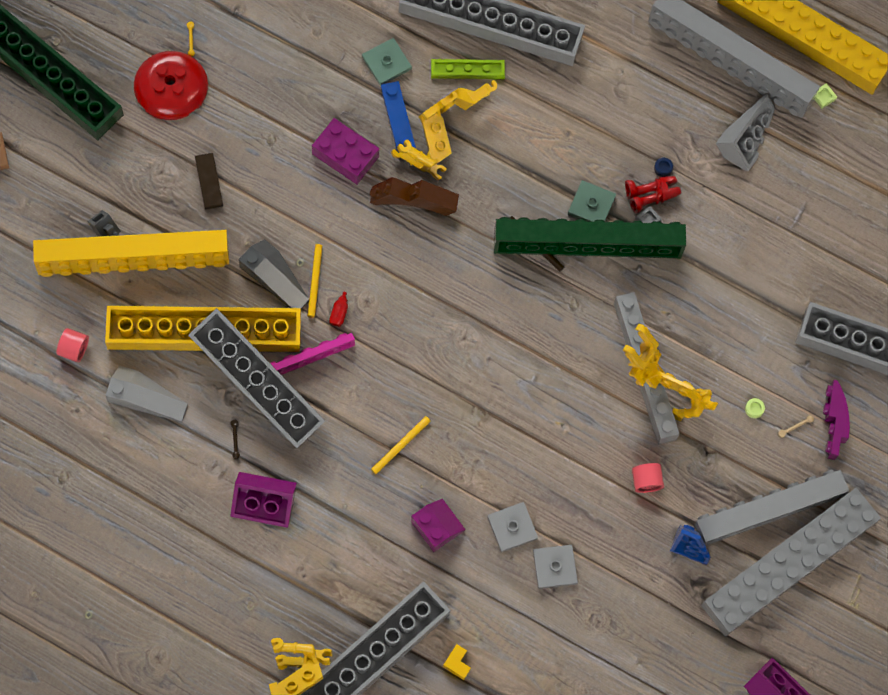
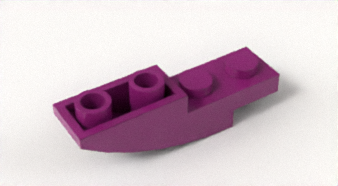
M833 380L831 385H827L825 396L828 397V403H825L823 408V414L826 415L825 421L832 422L828 427V434H831L830 441H827L825 452H828L827 459L835 460L838 457L840 443L845 444L847 442L850 431L848 405L838 380Z

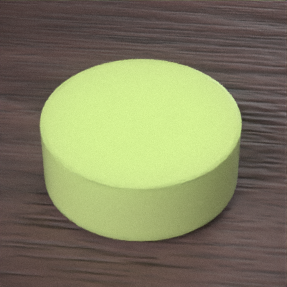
M757 398L750 399L745 406V412L751 418H759L765 411L763 401Z

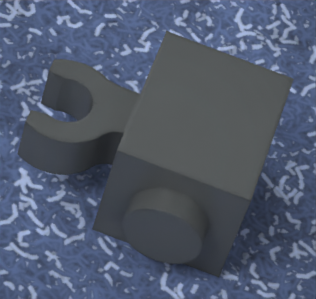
M103 210L87 221L98 237L120 236V229L111 216Z

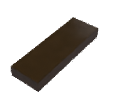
M213 153L195 156L205 210L223 207Z

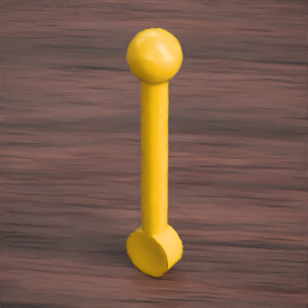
M190 21L187 23V28L189 29L188 55L193 57L195 55L192 30L194 23Z

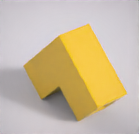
M456 644L443 667L464 680L471 667L461 662L467 650Z

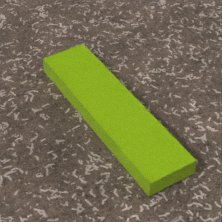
M431 59V79H505V60Z

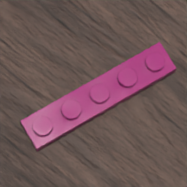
M343 333L332 341H323L317 347L305 348L297 355H288L282 361L277 363L270 362V364L283 375L355 346V338L352 333Z

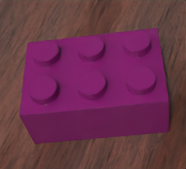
M333 118L312 144V155L358 185L379 158V148Z

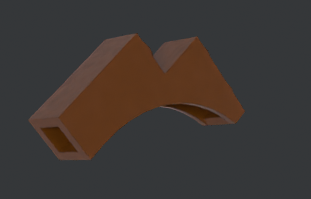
M394 177L374 185L370 191V204L376 206H413L444 216L457 211L459 194L424 180L410 184Z

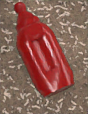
M343 292V295L333 305L329 318L331 325L341 327L344 323L348 310L347 292Z

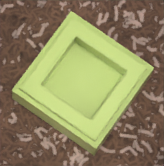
M826 83L819 88L814 100L823 109L834 102L837 96Z

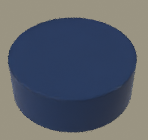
M662 157L655 162L654 171L658 176L667 177L672 173L673 163L670 159Z

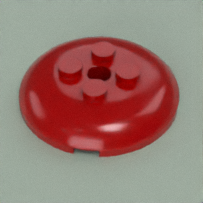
M164 51L152 55L141 64L134 78V93L138 103L148 114L163 120H178L189 116L190 113L201 107L208 92V79L202 65L192 56L179 51ZM171 80H173V82H175V83L172 84V85H167V84H166L167 82H169V81H171Z

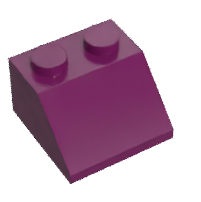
M443 498L426 505L411 516V523L433 552L466 530Z

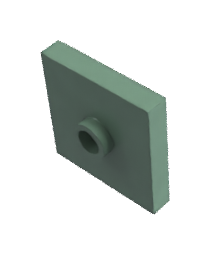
M394 38L362 54L363 60L380 86L412 70L411 64Z
M582 180L568 215L586 221H605L616 193Z

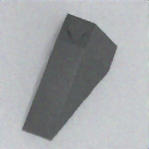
M265 239L252 245L239 258V267L287 307L302 309L308 303L309 298L281 253Z

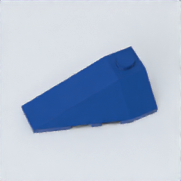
M680 525L670 551L707 565L711 557L699 532L695 531V528L692 526Z

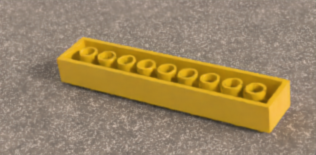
M717 0V3L873 95L888 72V54L798 0Z
M227 230L33 240V257L38 275L50 277L53 274L69 276L72 273L88 275L91 272L102 274L110 273V271L125 273L130 270L144 272L149 269L167 270L168 268L175 267L176 269H186L193 266L195 268H205L211 265L224 267L229 265Z
M107 306L105 344L107 350L203 351L188 335L217 308L259 352H300L301 308Z

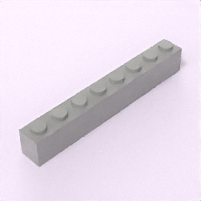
M635 292L616 296L614 307L626 345L633 347L640 356V344L643 340L635 328L638 324L644 326L645 324ZM645 382L643 386H640L658 445L677 440L679 431L665 387L659 383L655 389L649 387Z
M829 470L824 472L823 476L816 478V476L807 478L802 484L798 482L792 483L785 490L775 489L769 492L770 495L755 496L751 502H738L733 505L734 508L728 510L726 507L716 511V514L711 516L704 514L698 517L694 526L706 546L844 497L848 494L849 489L841 470L836 472Z

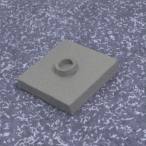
M524 502L487 515L501 552L538 539Z
M572 545L533 549L538 589L578 584Z

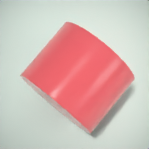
M66 328L59 340L56 354L79 363L87 349L89 336Z
M648 463L632 468L635 492L648 493L664 488L660 464Z

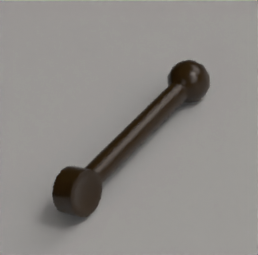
M232 420L231 427L233 428L234 453L232 456L234 459H238L240 457L237 443L238 421Z

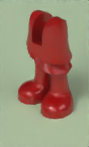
M676 176L655 178V181L636 186L632 180L625 181L626 195L628 200L631 199L630 207L635 214L640 213L643 207L655 202L658 205L660 202L663 203L682 193L680 187L668 188L678 182ZM655 191V193L652 195H648L645 197H637L639 195Z

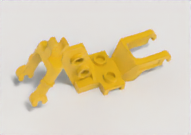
M491 81L492 87L486 83L476 91L458 88L418 116L422 122L426 137L427 155L412 147L409 140L404 141L405 147L402 144L397 146L399 153L393 149L391 155L394 158H402L410 163L409 165H413L423 172L427 171L432 174L433 178L440 180L442 176L437 174V170L445 172L446 167L437 164L452 154L441 114L455 104L466 111L497 89L496 81Z
M638 324L635 329L643 340L640 344V356L629 345H625L623 351L626 352V357L630 360L628 366H632L629 375L636 379L635 383L643 386L646 382L649 387L655 389L660 383L665 388H671L682 396L690 398V409L674 408L672 410L674 418L678 421H682L684 417H699L704 409L715 410L718 403L710 401L712 396L711 390L695 389L691 383L679 381L670 373L665 374L657 363L662 355L657 349L659 343L646 326Z
M273 638L271 644L274 653H303L304 658L302 656L287 657L285 655L275 657L279 670H284L288 666L300 669L278 684L277 682L269 684L271 695H300L321 681L323 675L319 663L330 665V658L324 657L332 656V650H315L313 644L283 643L281 638Z

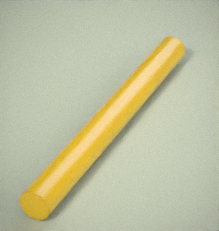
M315 244L307 315L310 318H314L316 313L323 247L321 244Z
M425 416L371 468V471L377 474L431 422L430 419Z

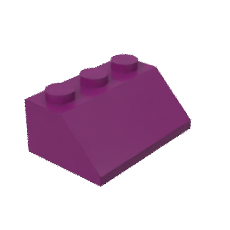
M239 472L235 481L230 517L288 528L297 483Z
M773 658L743 686L750 695H810Z

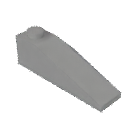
M768 95L760 98L728 127L716 142L722 156L745 171H749L758 158L759 153L757 150L759 144H763L764 138L762 136L764 130L769 127L775 110Z
M119 366L111 377L105 395L109 403L181 423L188 405L138 370Z

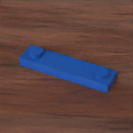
M399 81L381 84V91L397 152L399 153L397 149L399 144L405 147V140H409L412 147L416 148Z

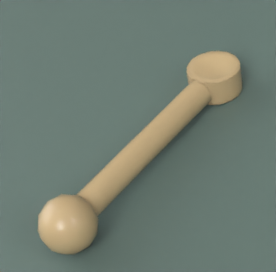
M809 415L807 419L786 430H780L778 436L784 438L790 431L808 422H813L814 417Z

